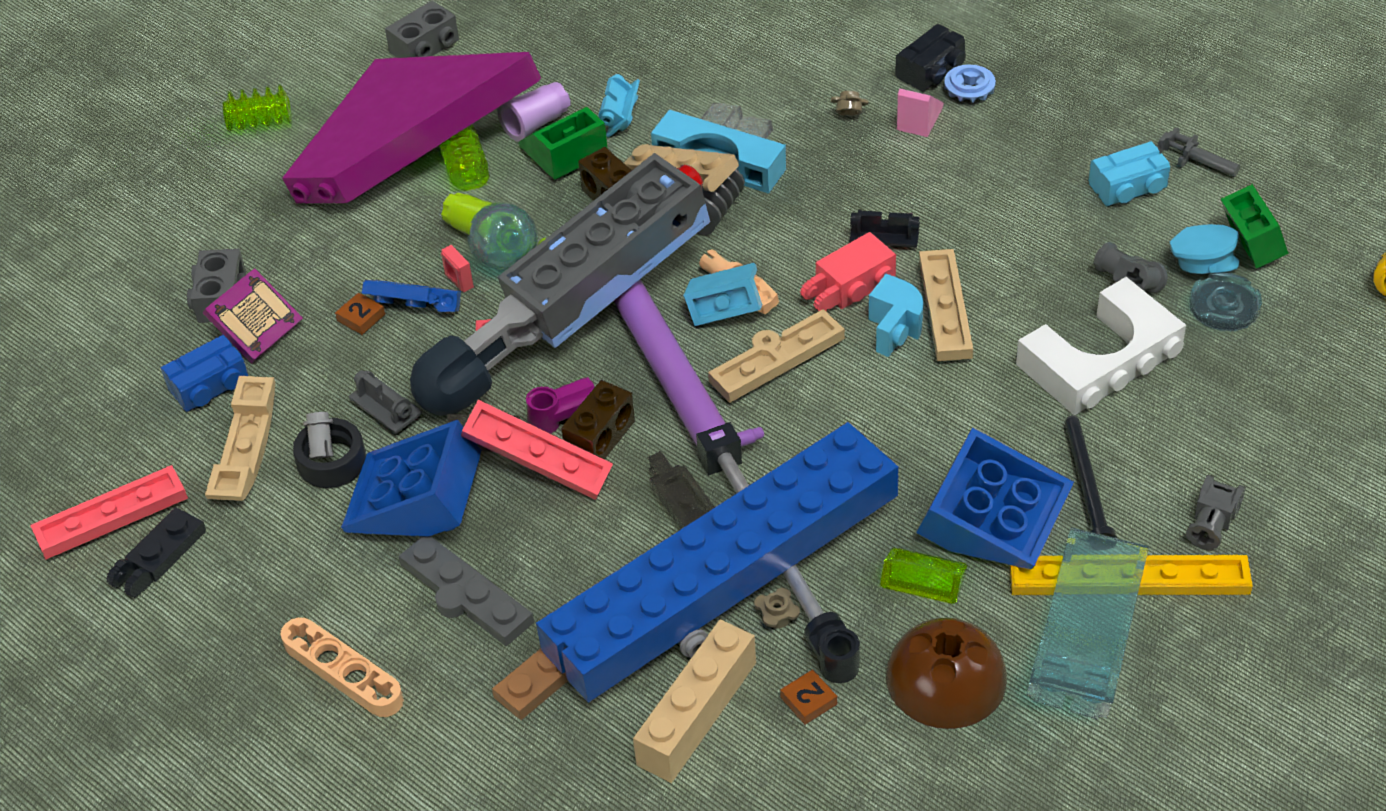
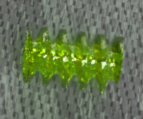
M281 84L278 85L277 94H273L270 87L266 86L264 96H260L257 88H253L252 96L248 98L244 89H241L239 99H235L232 92L228 91L226 101H223L224 121L229 132L233 130L234 122L239 130L245 129L247 121L251 128H257L259 119L265 127H269L272 117L277 125H282L284 115L288 122L292 124L289 97Z
M473 124L438 145L449 178L457 189L469 191L481 188L487 183L490 178L489 164Z

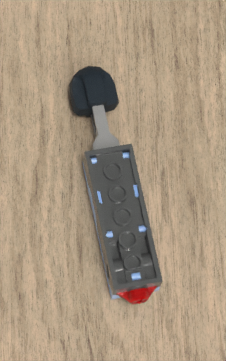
M653 153L499 275L497 278L505 299L500 302L497 315L465 341L453 335L444 337L422 354L413 365L410 377L411 392L419 405L424 410L437 416L454 415L469 407L491 389L492 379L488 370L514 349L533 345L541 337L556 348L709 224L710 219L702 192L703 180L696 169L690 165H681L679 168H676L656 153Z

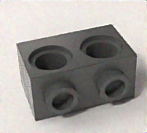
M433 0L385 28L389 53L397 58L433 56L459 40L455 15Z
M240 249L199 251L197 265H193L191 270L193 287L187 291L189 309H194L198 323L211 322L203 314L205 308L247 274Z

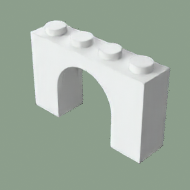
M1127 277L1099 293L1097 318L1127 343V346L1122 350L1106 355L1082 352L1071 346L1046 324L1018 340L1016 365L1073 415L1086 408L1094 407L1105 396L1114 391L1122 390L1128 382L1141 374H1148L1156 365L1164 360L1174 358L1181 352L1184 346L1186 324Z

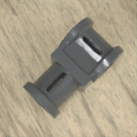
M1105 243L1095 255V269L1100 272L1107 271L1113 274L1112 279L1117 282L1127 277L1143 291L1150 293L1161 291L1167 284V271L1161 263L1156 261L1149 262L1140 256H1129L1118 250L1117 245L1114 243Z
M1208 474L1206 476L1197 501L1194 518L1196 521L1190 524L1186 531V537L1194 546L1204 550L1218 548L1222 540V528L1228 530L1232 520L1236 518L1246 490L1245 486L1239 485L1236 488L1215 481L1212 475ZM1205 532H1208L1207 538L1203 537Z

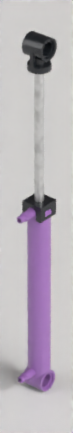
M641 279L616 298L614 303L697 446L698 459L707 475L724 471L735 492L738 493L749 486L738 465L742 464L741 447L763 438L764 431L761 427L737 433L731 422L725 423ZM795 564L783 572V575L810 620L804 630V635L819 659L821 674L832 683L841 684L849 682L859 672L860 642L858 636L846 628L837 613L823 612Z

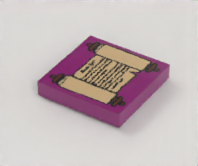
M255 268L203 311V314L226 336L251 364L303 319Z

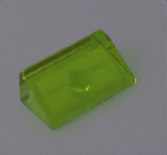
M894 547L884 560L880 584L886 589L954 604L958 600L968 565L958 561Z

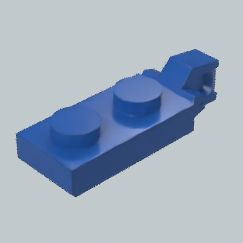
M365 280L362 287V294L374 295L373 301L394 303V298L406 299V306L426 308L427 302H429V304L434 305L438 312L459 311L461 291L382 280Z

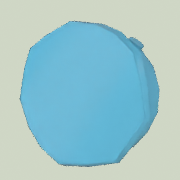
M1209 224L1186 227L1169 242L1171 252L1178 258L1179 266L1182 270L1189 273L1229 272L1237 269L1239 265V260L1233 254L1238 242V231L1225 225Z

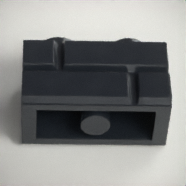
M937 23L896 55L895 75L897 79L906 84L911 83L912 87L921 92H924L933 84H939L944 79L945 74L964 63L966 58L964 36L954 31L950 32L948 28Z

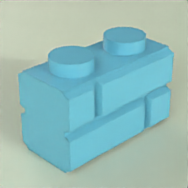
M1151 141L1092 160L1088 181L1094 192L1099 194V198L1106 207L1119 202L1127 203L1135 197L1147 193H1158L1163 188H1166L1170 164Z

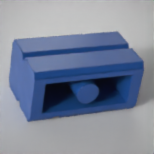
M224 334L161 367L168 390L186 412L197 406L206 405L212 398L227 390L235 389L239 376H248L241 354L232 346Z

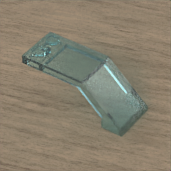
M1071 527L1048 619L1029 683L1037 684L1042 689L1050 692L1064 691L1079 695L1084 700L1092 703L1106 702L1113 704L1149 546Z

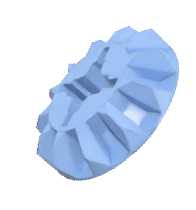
M961 65L951 69L946 74L944 89L948 90L949 97H958L960 102L967 99L974 103L975 99L986 100L987 95L994 93L996 80L992 72L982 66Z

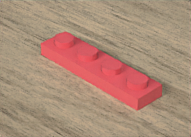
M480 400L477 401L461 433L462 437L594 500L597 499L613 463Z
M171 465L30 526L47 560L184 501L188 497Z

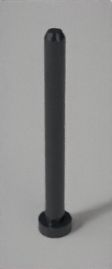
M1071 415L1067 417L1065 426L1092 526V531L1088 535L1090 546L1097 551L1109 550L1117 543L1116 532L1107 525L1080 420L1076 416Z

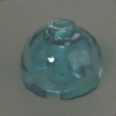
M495 202L487 205L477 212L471 221L470 234H468L470 250L481 264L494 270H507L537 246L538 232L533 219L524 209L511 203Z

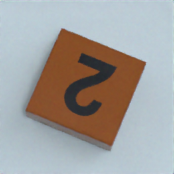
M358 292L337 310L335 315L338 322L363 335L385 315L383 305Z
M813 669L780 689V698L804 725L837 705V695Z

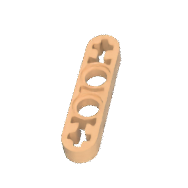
M298 617L291 619L282 627L281 639L285 651L290 656L366 710L378 717H389L401 709L404 699L399 682L319 625L307 618ZM305 635H307L308 642L311 646L308 647L307 642L299 637H304ZM325 651H335L338 653V656L332 662L321 663L317 661L319 655ZM362 670L366 672V676L360 682L350 683L345 680L346 676L352 671ZM375 685L376 691L382 694L383 696H387L391 693L392 697H390L389 699L381 697L378 700L376 692L373 689V686Z

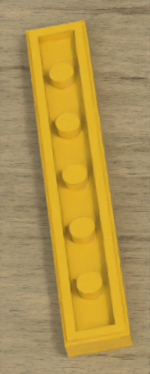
M1247 555L1039 556L1032 570L1009 565L1012 595H1251L1253 587Z

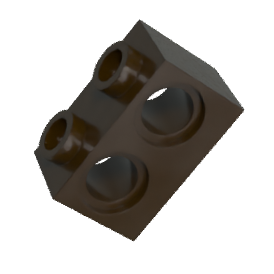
M606 147L578 161L582 191L593 201L632 171Z
M600 380L562 426L563 440L605 460L635 422L632 392Z

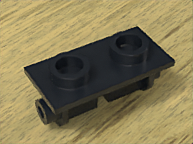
M858 209V213L851 212L849 243L871 232L886 246L917 248L920 217L913 216V213L889 212L888 220L882 219V212Z

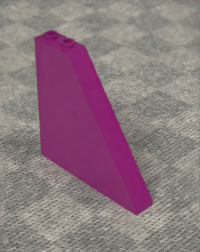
M530 52L375 59L282 179L296 203H348L539 82L541 76Z

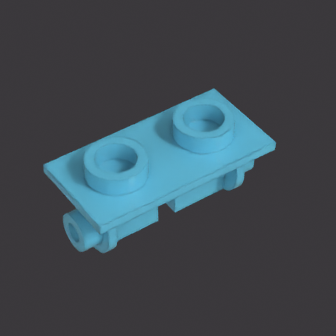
M615 74L608 79L605 90L606 96L603 98L599 111V118L605 125L609 126L606 135L608 138L618 130H625L633 119L631 113L638 99L637 90L640 80L637 79L629 84L619 74Z

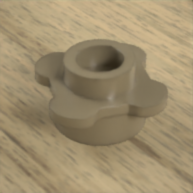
M842 91L840 97H831L830 101L837 103L836 112L838 114L849 116L861 114L862 106L868 105V100L859 98V93L856 91Z
M779 588L768 596L759 595L754 601L755 608L761 611L763 623L771 628H783L800 615V608L793 604L790 599L791 592L786 588Z

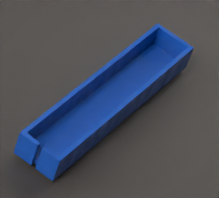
M849 422L845 423L536 622L541 651L562 674L566 672L567 680L589 703L683 640L689 633L698 630L898 496L899 466Z

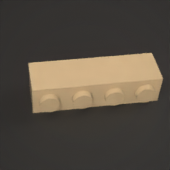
M721 619L717 622L634 736L636 766L670 783L674 781L755 666V635Z

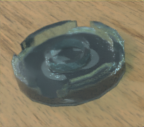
M1232 273L1210 274L1208 279L1196 281L1190 291L1189 307L1195 319L1205 326L1219 331H1236L1247 328L1257 320L1261 311L1262 299L1259 290L1251 287V282L1246 278Z

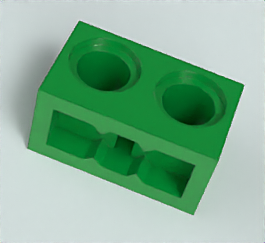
M1253 184L1221 198L1229 226L1238 231V240L1256 269L1289 254L1280 225Z

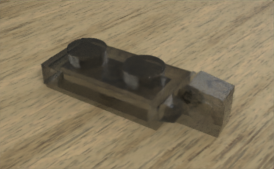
M661 451L648 457L650 462V468L648 469L653 476L649 478L652 490L680 529L715 508L685 465L672 467Z

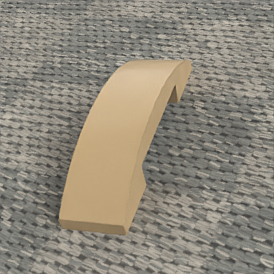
M239 376L231 402L234 416L220 464L213 465L205 493L207 499L243 501L250 492L257 477L268 440L275 395L274 377Z

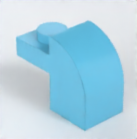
M885 274L869 294V320L879 324L876 328L877 353L889 357L897 345L902 346L907 336L918 340L922 333L923 298L921 293L909 282L889 274Z

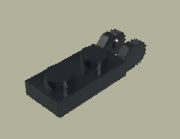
M175 507L124 557L125 559H119L114 564V567H111L107 574L106 582L114 588L121 587L124 584L125 587L123 589H125L124 592L128 596L138 597L153 582H157L205 533L206 527L204 522Z

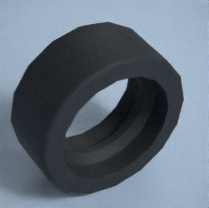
M329 418L333 419V423L329 424L331 444L340 443L351 447L349 452L342 458L333 462L320 463L309 459L310 448L307 427L298 433L293 442V455L297 469L303 480L312 486L321 488L339 487L351 482L360 474L366 458V450L358 428L347 420Z

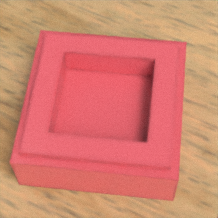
M452 245L442 249L441 256L445 275L460 291L466 292L474 288L470 263Z

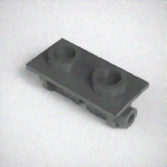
M361 370L356 373L354 382L356 383L357 390L348 396L349 399L394 434L422 415L421 410L374 376L371 371Z

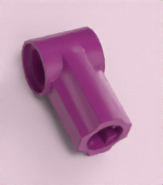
M587 377L557 389L541 386L530 390L526 396L528 424L549 434L555 432L560 426V421L571 417L594 389V384Z

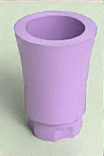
M553 82L512 98L498 107L497 113L506 134L516 142H519L546 123L560 117L571 104L569 95L563 86L558 82Z

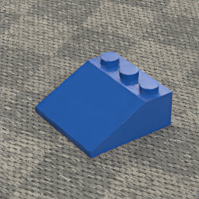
M459 420L367 453L341 527L345 533L429 537L443 531H451L460 526L482 450L475 442L461 436L463 426Z
M972 427L916 533L951 552L1032 570L1074 482Z

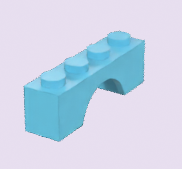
M668 110L651 132L652 145L735 155L739 164L736 169L743 175L744 186L768 194L786 170L785 144L673 110Z

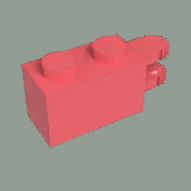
M868 232L816 262V276L807 280L802 285L800 295L806 300L816 297L813 305L818 311L822 309L827 311V309H831L836 305L842 310L870 294L885 274L896 277V254L871 232Z

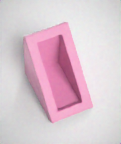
M899 88L897 130L928 137L944 103L930 95Z

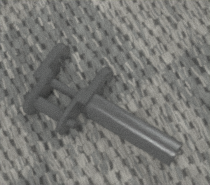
M1178 127L1169 133L1165 132L1159 139L1158 146L1155 145L1160 154L1164 150L1167 151L1170 147L1183 151V156L1179 157L1177 163L1180 167H1184L1192 159L1233 177L1238 174L1240 164L1198 148V136L1193 135L1190 138L1179 133L1180 129ZM1175 141H1181L1185 143V146L1177 144Z

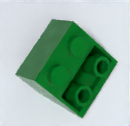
M585 107L520 140L519 147L555 180L579 168L578 161L603 147L608 149L605 123L588 107Z

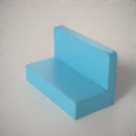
M755 263L696 277L689 281L684 298L694 326L761 310L762 301L754 281L757 272Z

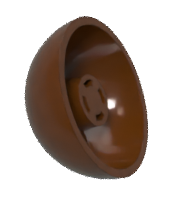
M935 618L914 626L899 639L888 660L886 683L892 700L907 716L927 726L955 729L976 724L987 718L997 709L1006 692L1007 671L998 646L981 628L961 619Z

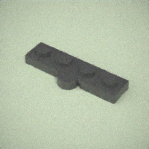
M422 536L399 555L401 566L436 592V604L438 612L442 616L455 618L467 612L468 618L506 647L534 623L532 612L431 536Z

